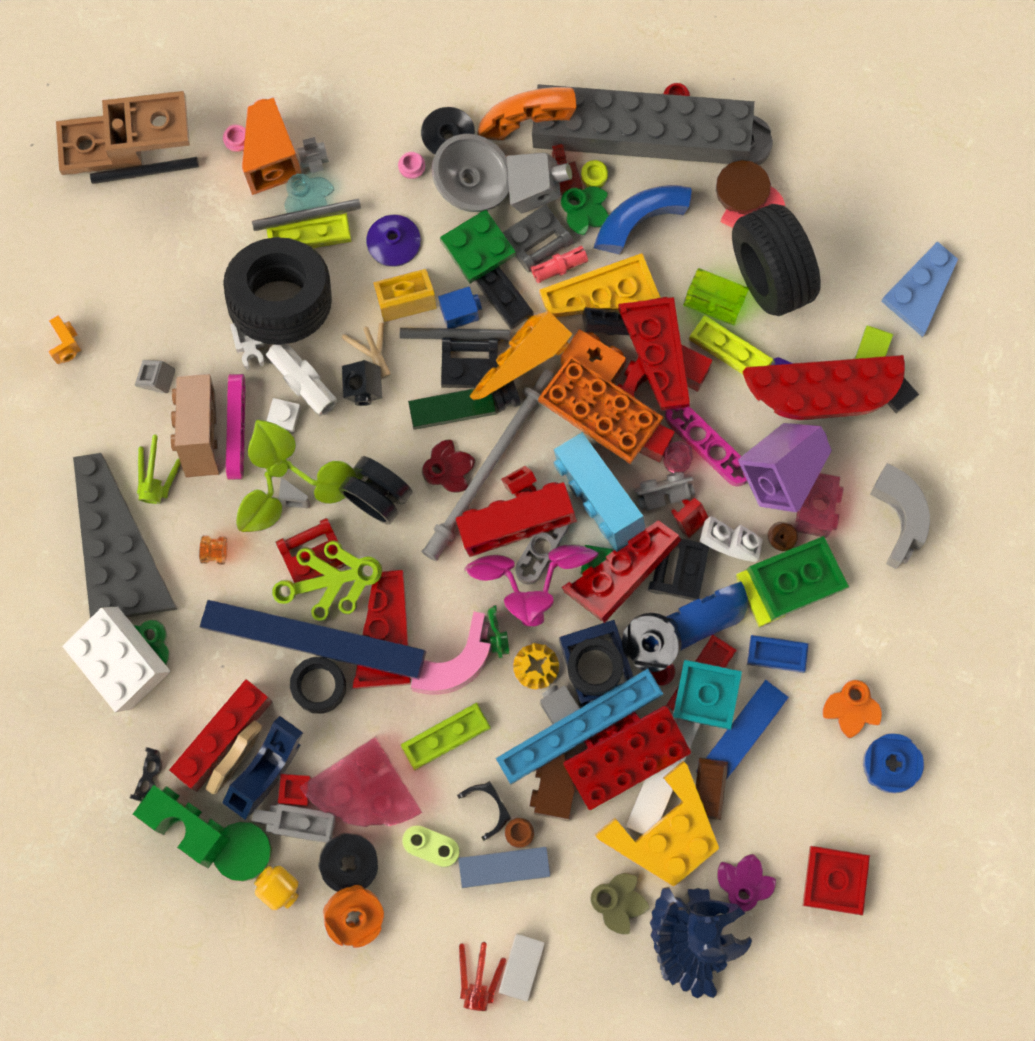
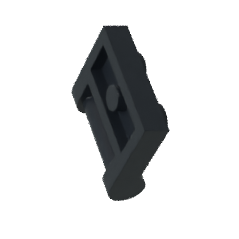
M442 337L441 388H476L490 369L493 367L497 368L498 338H489V341L451 340V337ZM451 351L489 352V359L451 358Z
M681 538V541L675 547L679 549L672 585L664 583L669 553L655 568L653 581L649 582L648 591L695 601L700 596L709 547L701 542Z

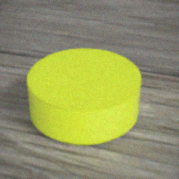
M591 160L584 164L581 170V180L586 187L594 186L601 188L606 184L608 169L604 163L598 160Z

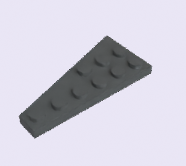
M102 453L73 457L90 618L102 607H119L126 617L177 610Z

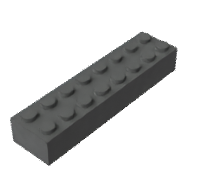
M538 84V85H537V89L550 88V87H567V86H554V85H542V84ZM571 87L575 93L576 110L570 120H552L537 123L533 121V148L730 164L740 160L749 161L755 101Z

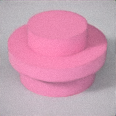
M231 125L226 129L223 134V142L229 150L234 152L244 150L246 128L240 125Z
M415 152L405 153L398 162L399 171L408 179L420 177L425 171L424 158Z

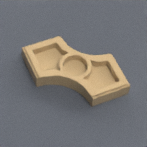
M254 720L238 735L228 754L214 769L206 790L214 795L231 780L240 763L255 746L262 730L261 724Z

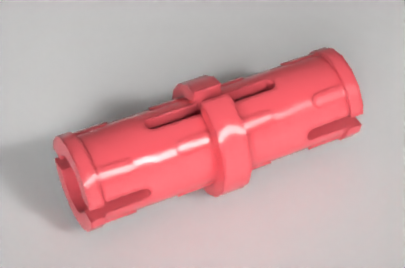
M579 246L561 255L557 253L552 256V259L531 267L534 279L537 278L536 282L541 283L559 274L562 276L567 273V270L588 262L585 250L582 251L583 247Z

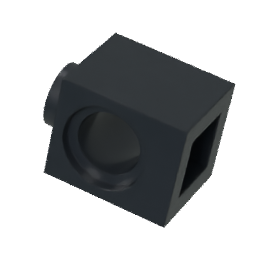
M366 360L342 366L343 398L355 402L357 406H367L372 404L374 400L382 399L380 366Z

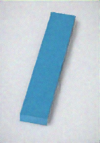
M646 669L498 756L496 760L512 785L663 696V692L649 669Z

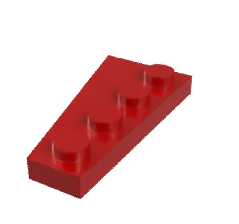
M658 520L630 539L627 546L618 552L614 550L606 556L604 562L595 568H588L581 573L583 576L572 584L568 582L561 588L564 593L605 623L679 544L681 538L676 532Z
M403 570L383 571L380 579L375 584H372L363 636L408 646ZM357 665L352 688L366 689L411 685V678Z

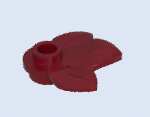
M444 440L432 448L431 458L422 467V476L431 485H442L447 491L453 493L462 492L468 487V483L463 476L472 470L476 460L466 452H455L453 441ZM436 467L440 469L441 473H434L432 468Z

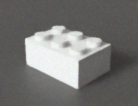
M102 607L62 646L115 712L132 710L171 672L119 607Z

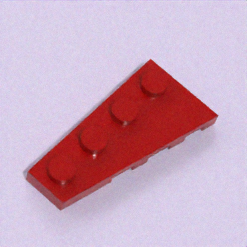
M674 297L618 304L619 312L660 409L670 410L689 407L690 400Z

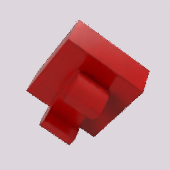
M526 466L501 479L505 488L512 495L514 494L515 498L524 488H529L531 492L537 491L533 485L537 480L533 472Z
M693 498L691 501L687 499L682 500L684 507L679 512L675 509L671 510L680 530L688 538L704 525V521L709 518L702 503L696 498Z

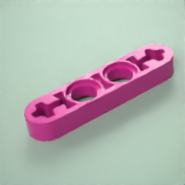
M229 374L226 437V475L228 480H243L246 398L244 374Z
M692 408L666 410L665 420L667 424L729 484L739 487L748 482L744 473L742 474L744 478L740 476L734 478L732 476L734 470L729 465H727L726 469L722 467L732 457L734 460H732L731 465L738 470L741 467L738 459L742 456ZM672 410H675L676 412L682 410V417L687 423L690 419L694 421L689 423V425L686 427V430H683L682 428L684 427L685 423L680 418H676L674 420L672 418ZM695 427L702 428L705 431L706 437L701 441L692 439L690 436L691 429ZM713 447L723 448L726 453L725 458L722 460L713 459L710 455V450Z

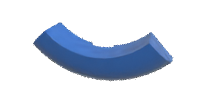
M678 185L658 186L629 197L619 204L606 218L599 230L593 248L620 254L630 232L643 220L663 214L684 215L690 205L691 187Z
M738 582L719 589L714 594L701 600L699 598L678 608V612L666 616L677 623L678 631L681 635V650L719 631L737 625L746 614L748 597L742 582ZM653 636L645 639V642L649 643L652 649H654L656 644H659Z

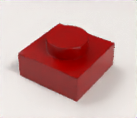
M281 774L278 804L309 806L311 776Z

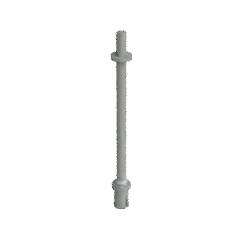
M545 369L532 389L527 387L523 389V393L527 398L445 523L436 524L434 527L435 533L421 551L431 560L437 562L448 542L454 540V528L457 525L456 517L462 516V513L467 510L535 404L543 405L538 402V398L554 377L551 371Z

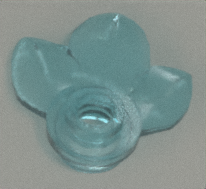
M295 174L286 184L288 197L284 204L287 213L325 206L327 205L325 197L330 195L335 189L325 178L316 177L310 179L307 175ZM300 185L305 187L303 191H296V188Z

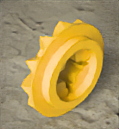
M532 643L522 647L517 653L513 663L515 677L523 686L530 689H543L555 681L559 672V661L556 653L547 645ZM529 656H531L532 659H535V661L544 660L546 658L544 663L541 665V668L543 670L542 673L544 674V676H542L541 673H538L536 670L532 672L530 671L526 674V672L531 667Z

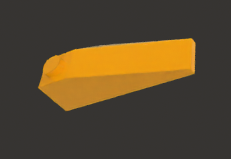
M549 311L530 316L509 341L512 347L501 353L496 359L499 366L497 368L493 367L485 374L470 397L473 400L482 399L554 355H560L568 347L569 343L567 340L572 336V333Z

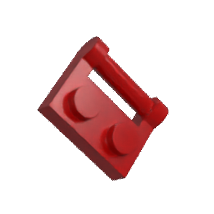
M327 518L320 520V524L286 540L282 538L275 541L294 583L324 576L308 565L299 564L296 556L292 557L289 551L323 534L326 535L328 541L311 548L315 556L336 569L346 566L339 559H330L324 553V547L328 542L338 541ZM329 546V552L332 555H336L338 553L337 546ZM305 551L301 554L302 560L306 562L310 560L311 556L308 552Z

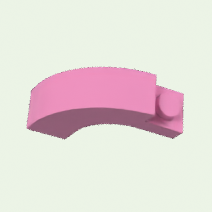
M473 612L468 641L459 656L443 663L424 660L419 680L412 678L411 689L413 692L429 695L451 693L468 685L480 674L491 652V644L481 642L482 639L487 640L490 623L485 622V613Z

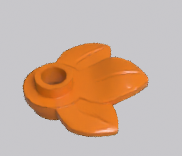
M859 680L847 682L841 692L834 693L828 697L823 707V718L838 719L842 732L848 738L857 735L865 722L877 726L881 722L882 711L880 705L871 698L869 687ZM852 690L860 693L859 700L851 698L850 693Z

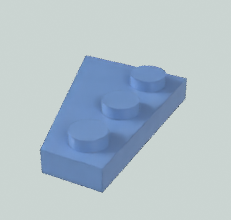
M937 241L883 297L881 302L923 337L958 258Z

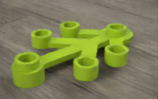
M330 541L324 547L325 555L330 559L337 558L352 568L340 571L316 557L311 548L305 547L299 550L296 555L298 563L304 566L308 565L324 576L296 583L290 580H281L274 585L272 595L278 603L287 604L297 594L328 587L319 603L311 609L312 617L317 621H322L329 616V607L343 583L355 580L348 595L343 597L338 605L342 613L350 614L357 608V600L365 586L375 584L380 579L382 567L377 559L370 556L359 559L345 551L338 541ZM330 545L337 546L338 553L336 555H332L329 552L328 548ZM303 551L308 552L311 556L308 562L301 558ZM366 565L371 566L373 569V574L370 576L363 572V568ZM282 586L290 588L289 596L282 594ZM345 600L352 602L353 607L351 610L344 608L343 602ZM317 607L324 608V616L320 617L316 614Z

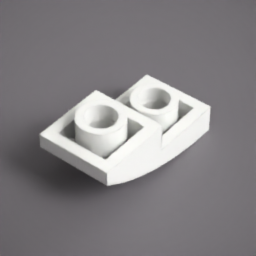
M710 516L704 521L700 542L723 554L756 562L759 560L763 539L742 525L733 530L718 519Z

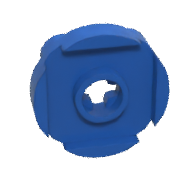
M886 734L874 740L866 749L863 757V769L868 782L872 786H875L880 791L896 794L908 790L918 782L923 774L924 759L921 751L917 749L916 745L908 737L901 734ZM892 755L896 756L897 762H901V767H897L895 772L890 771V767L886 766V761L890 760Z

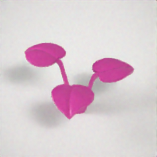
M562 545L551 550L548 556L552 562L548 568L543 591L520 592L510 569L515 567V562L506 556L488 555L480 557L469 563L464 568V571H467L469 576L483 581L495 580L503 575L507 576L514 593L504 598L505 607L520 619L523 625L538 626L544 622V612L554 603L553 596L548 593L554 569L557 566L562 569L580 567L597 558L599 553L580 545Z

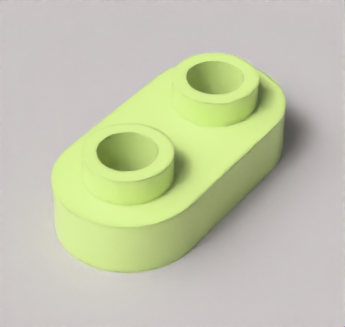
M423 826L408 828L402 838L403 846L409 854L440 867L452 866L459 858V846L452 838ZM415 835L422 836L423 841L419 846L412 844V838ZM442 846H447L450 849V854L447 857L439 855V849Z

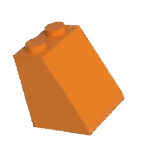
M274 97L260 99L253 105L248 106L242 170L252 195L303 177L295 150Z

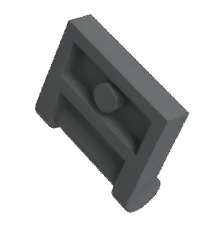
M546 204L502 232L516 251L515 257L528 273L531 272V267L564 246L569 247L574 243L570 233L563 228ZM554 233L557 236L556 239L530 256L526 254L527 251Z

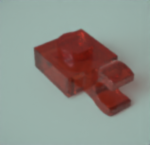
M563 144L552 146L553 152L551 154L557 161V164H566L567 160ZM575 161L568 163L572 170V179L559 182L560 196L571 188L582 190V182Z

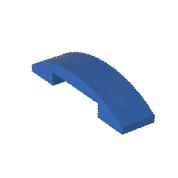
M767 680L762 683L734 720L731 730H727L706 757V759L728 762L726 780L789 698Z

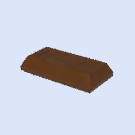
M699 758L696 789L707 817L721 820L728 762Z

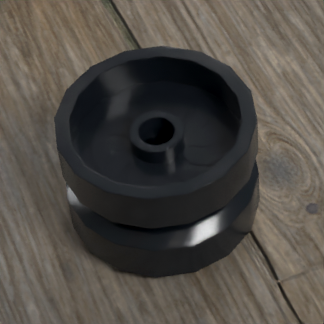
M361 456L354 466V471L358 478L346 477L339 487V491L363 512L384 524L390 525L398 514L394 503L405 504L413 491L405 481L390 469L369 457Z

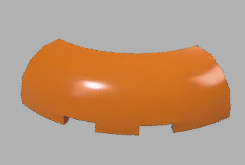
M550 87L530 90L509 97L493 106L479 123L477 135L487 139L504 140L508 134L520 128V122L532 119L536 123L552 120H570L576 110L574 90L571 87Z

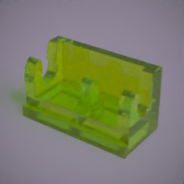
M698 268L687 291L683 306L734 326L749 288Z

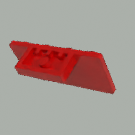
M662 706L641 719L634 712L585 741L588 749L568 759L563 765L588 810H592L690 755L691 751L667 706Z

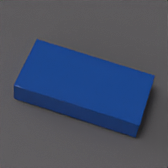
M751 635L747 665L805 673L809 643Z

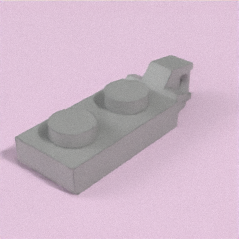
M278 804L271 805L270 812L254 809L252 821L266 824V832H271L275 835L327 843L333 837L337 814Z

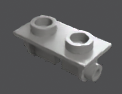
M675 472L667 475V480L657 482L656 479H650L641 482L640 487L634 488L635 493L642 495V498H638L640 510L646 509L648 511L665 506L663 495L668 494L671 504L684 499H690V496L695 495L693 485H688L687 482L693 481V477L688 474L684 475L683 472Z

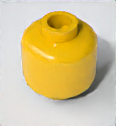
M268 866L254 882V885L257 886L255 889L256 897L272 910H278L283 906L288 909L299 896L296 893L299 885L298 880L282 866H275L273 868Z

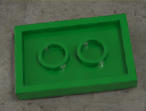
M824 536L747 568L771 621L849 588Z

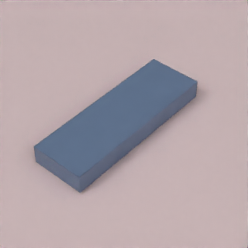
M547 847L458 858L462 888L550 877Z

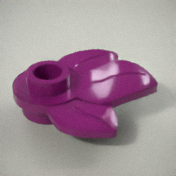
M754 854L745 856L738 863L737 867L726 862L719 864L717 871L719 886L728 893L729 902L738 904L745 912L752 910L758 901L768 899L773 894L776 879L770 876H763L762 864ZM746 892L749 895V899H741L738 893Z

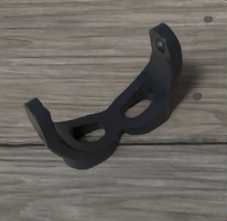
M149 747L145 749L147 755L143 766V775L136 786L134 794L130 795V799L142 802L152 786L155 785L153 777L158 775L162 768L160 752ZM154 761L156 763L155 770L149 773V763ZM144 781L149 782V788L146 792L141 791Z
M490 781L485 784L471 786L457 795L461 799L471 792L483 791L490 794L496 800L499 807V820L497 826L492 831L485 833L481 837L483 841L499 833L507 821L512 819Z

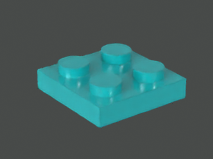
M684 660L673 718L731 730L742 671Z

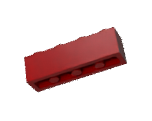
M551 482L544 485L540 490L534 492L524 491L517 494L516 498L507 501L497 500L490 503L489 507L480 510H467L462 513V516L456 517V522L464 548L469 557L532 537L533 535L575 523L577 519L565 483Z
M245 679L172 765L169 771L190 789L198 792L212 775L214 769L228 754L238 735L254 720L257 721L273 701Z

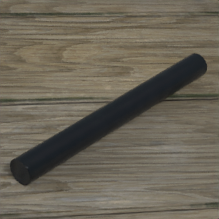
M197 157L90 173V180L92 184L198 168L199 162Z

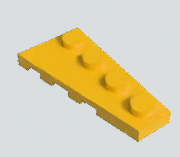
M642 253L539 290L546 312L549 311L555 317L583 314L584 308L619 310L618 304L661 298Z

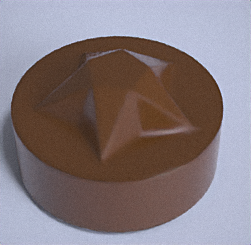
M787 522L773 524L767 535L770 545L779 551L792 549L798 540L796 529Z

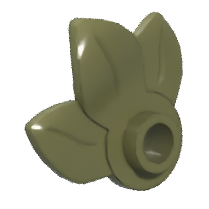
M623 873L616 875L609 884H600L591 893L593 908L597 912L602 913L605 925L610 930L619 934H629V918L640 916L650 908L645 898L633 891L637 884V876ZM607 893L610 895L611 902L608 905L600 902L601 894Z

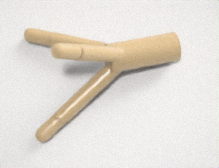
M379 323L376 345L367 326L363 328L371 351L349 336L342 335L343 340L372 358L373 363L381 367V379L391 375L381 354L384 323Z

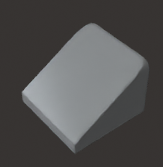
M143 360L135 386L155 392L168 393L175 368L163 361Z
M281 478L279 500L282 506L310 508L308 496Z

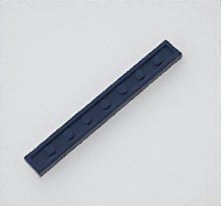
M207 600L199 626L202 629L417 680L420 678L426 656V651L423 649L212 600Z

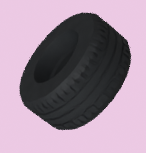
M770 204L744 215L736 221L732 229L733 250L743 279L758 305L770 315L782 316L812 303L820 292V271L808 236L795 215L783 205Z
M280 237L262 239L240 250L231 259L226 268L223 286L229 316L240 332L255 341L275 345L297 342L316 332L330 313L332 293L328 266L322 256L305 243ZM274 281H288L302 288L298 294L284 301H267L255 295L259 288Z

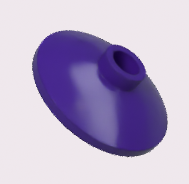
M387 215L375 221L369 228L366 244L374 260L385 266L396 267L410 262L416 256L420 248L421 238L417 226L410 219L401 215ZM390 234L398 235L395 240L388 239Z

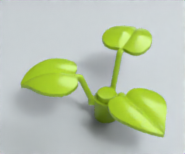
M256 420L254 433L248 447V456L255 466L266 469L264 476L267 479L268 492L266 494L264 491L257 489L245 496L237 512V528L241 532L260 531L273 526L278 521L282 513V504L279 499L272 497L274 494L272 477H282L288 469L311 485L316 486L314 497L316 500L326 504L336 503L345 499L346 497L339 491V487L346 477H358L348 463L331 461L320 468L317 473V480L310 478L292 465L290 461L286 460L293 455L296 447L292 434L275 423Z

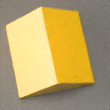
M426 269L373 282L384 322L437 309L434 290Z

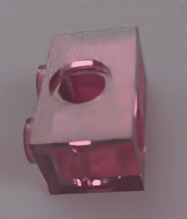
M819 473L801 509L797 512L794 528L798 533L828 538L832 530L837 529L839 514L835 513L836 503H841L844 487L839 486L840 477ZM817 499L824 501L827 509H816L813 501Z

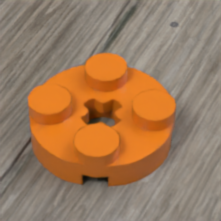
M354 885L338 891L323 908L326 931L329 937L338 945L343 946L344 944L346 946H353V948L363 947L371 943L382 929L383 907L377 896L370 890L364 889L363 886ZM352 911L361 912L358 916L360 921L354 923L352 920L347 922L348 914Z

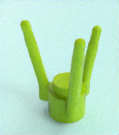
M156 434L152 436L147 478H145L144 448L142 446L138 448V500L151 504H160L161 498H168L169 488L181 465L178 458L164 486H161V480L153 478L158 440Z

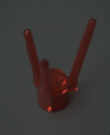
M486 942L481 943L475 983H470L469 989L465 945L463 943L459 945L460 999H464L463 1008L487 1011L488 1003H493L494 992L506 963V958L502 957L487 991V985H482Z

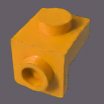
M58 315L49 320L62 343L51 349L49 354L57 364L71 361L82 350L74 339L78 334L70 321L64 323Z

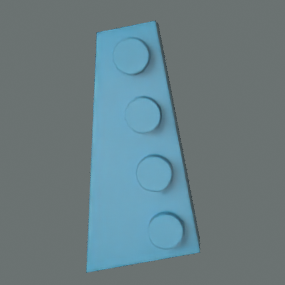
M583 432L553 449L556 461L553 463L561 476L566 475L571 491L576 497L579 496L586 512L591 518H594L601 533L616 552L627 546L630 539L646 529L643 515Z

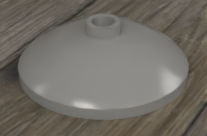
M460 134L446 140L437 150L432 162L433 181L439 193L451 205L468 212H482L493 209L507 196L509 192L507 157L494 142L475 134ZM463 178H468L471 183H466Z

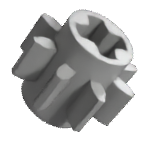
M315 137L303 140L304 147L297 148L302 168L310 167L311 173L323 171L322 164L329 162L324 142L316 143Z

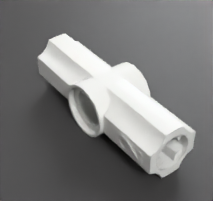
M289 344L272 345L266 356L281 372L284 380L295 394L301 395L319 417L328 414L334 409L338 400L320 381L321 378L306 360H302Z

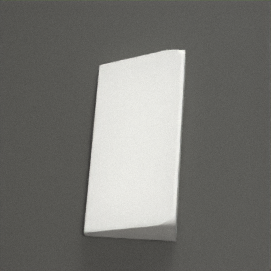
M519 934L515 935L498 993L528 1001L544 942Z

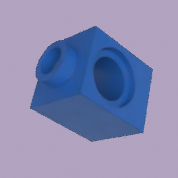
M470 286L438 296L439 306L447 328L454 329L479 321L478 311L482 310L478 294L472 295Z

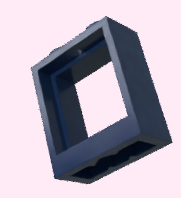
M615 620L559 637V644L566 665H568L570 650H573L582 641L592 638H610L612 644L617 647L622 655L624 665L622 674L625 682L634 677L628 658L623 651L622 641ZM574 687L580 707L600 697L585 696V694Z

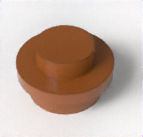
M524 818L511 820L505 828L506 840L511 846L516 848L528 846L534 838L532 824Z

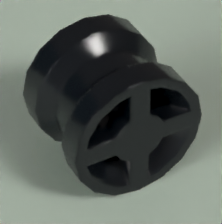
M513 380L492 392L499 412L504 411L506 407L511 405L515 407L521 405Z

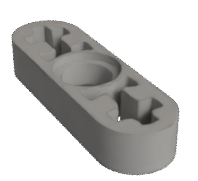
M569 525L554 530L553 536L557 537L556 540L548 532L533 535L516 564V576L521 583L530 585L539 580L550 561L549 552L559 546ZM545 539L550 543L551 548L547 553L540 554L535 550L534 545L538 540ZM531 553L534 558L542 560L543 563L540 564L539 561H536L533 566V571L536 574H529L527 577H524V571L521 568L522 566L528 567L530 565L532 557H529L528 554Z

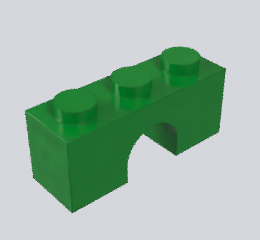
M153 785L132 815L162 835H165L173 824L183 822L186 830L185 836L177 848L200 865L209 868L230 840L222 834L225 828L211 818L207 823L199 817L202 811L188 802L186 806L177 801L180 795L169 787L165 786L162 790Z

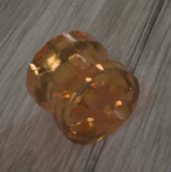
M209 535L201 537L199 548L201 564H207L210 561H215L218 565L225 564L228 546L226 536H220L217 539H212Z

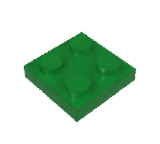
M487 210L478 213L440 237V242L469 284L516 256V251Z

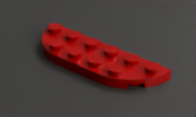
M904 355L755 366L746 367L742 372L746 384L758 401L762 400L767 406L774 410L773 413L793 420H813L860 416L879 410L900 389L905 373Z

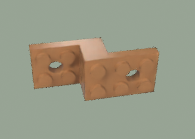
M184 91L102 100L103 116L56 121L58 161L61 175L142 165L141 151L190 146L186 95ZM163 116L167 118L162 126H154L152 124L156 117ZM91 140L92 145L89 149H79L82 141Z

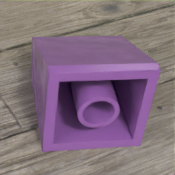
M783 423L740 457L738 462L759 507L798 512L832 449L828 443L827 435L821 426Z

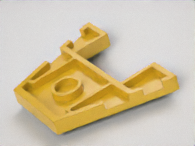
M684 761L663 777L682 802L636 841L632 839L616 818L612 819L595 834L599 841L673 887L719 849L688 765Z

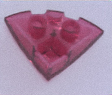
M376 735L300 786L306 797L320 810L355 826H391L410 820L422 813L415 798Z

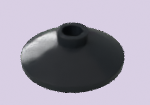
M438 108L432 111L423 121L421 127L423 144L435 155L439 147L448 140L444 138L446 134H452L453 136L475 134L473 121L467 113L458 108Z

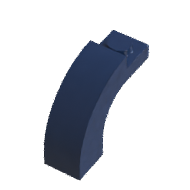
M279 716L273 722L255 758L243 773L230 784L222 803L246 820L254 812V809H257L280 780L281 774H284L301 746L299 741L303 732Z

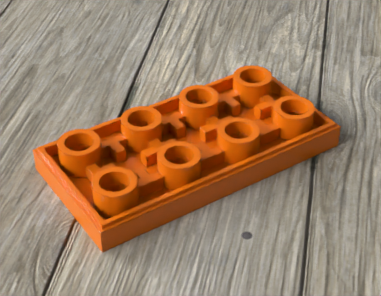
M572 355L569 356L538 398V402L629 464H632L664 418Z

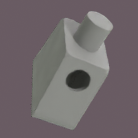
M548 153L507 156L510 205L521 214L560 197L559 182L572 179L570 165L568 163L558 165L557 161Z

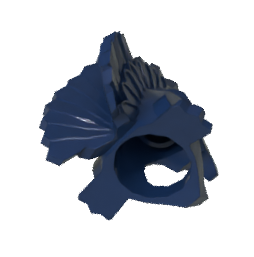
M670 887L662 888L661 895L656 900L655 908L651 912L652 919L650 921L652 928L650 936L654 941V949L657 953V962L660 964V970L662 971V978L666 981L669 980L672 986L679 982L683 991L691 990L692 996L697 999L703 994L714 998L717 990L712 981V972L715 970L717 973L723 971L728 965L727 962L741 957L751 946L752 939L750 936L744 940H739L732 933L721 934L726 925L733 923L743 916L745 911L738 904L710 899L708 889H688L690 901L685 904L680 898L674 897Z

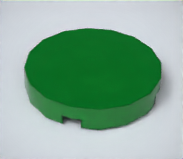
M237 822L230 824L222 832L230 840L214 860V865L223 876L230 880L245 882L256 879L269 865L272 854L270 839L263 829L252 823Z

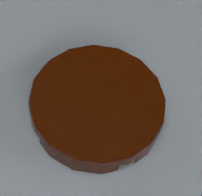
M740 160L732 162L722 169L717 177L715 191L718 201L725 209L745 215L764 206L770 194L771 183L768 174L760 165L752 161Z

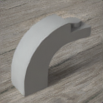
M887 463L881 471L870 495L889 504L896 511L900 519V536L886 562L887 565L897 569L902 562L907 564L914 548L919 550L924 545L929 532L930 513L926 498L916 482L903 471Z

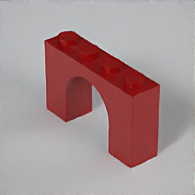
M681 344L687 386L698 392L710 371L713 360ZM639 357L636 362L630 361L624 373L627 376L626 381L623 385L618 384L617 386L634 397L637 388L648 380ZM660 424L640 453L660 463L673 440L675 431Z

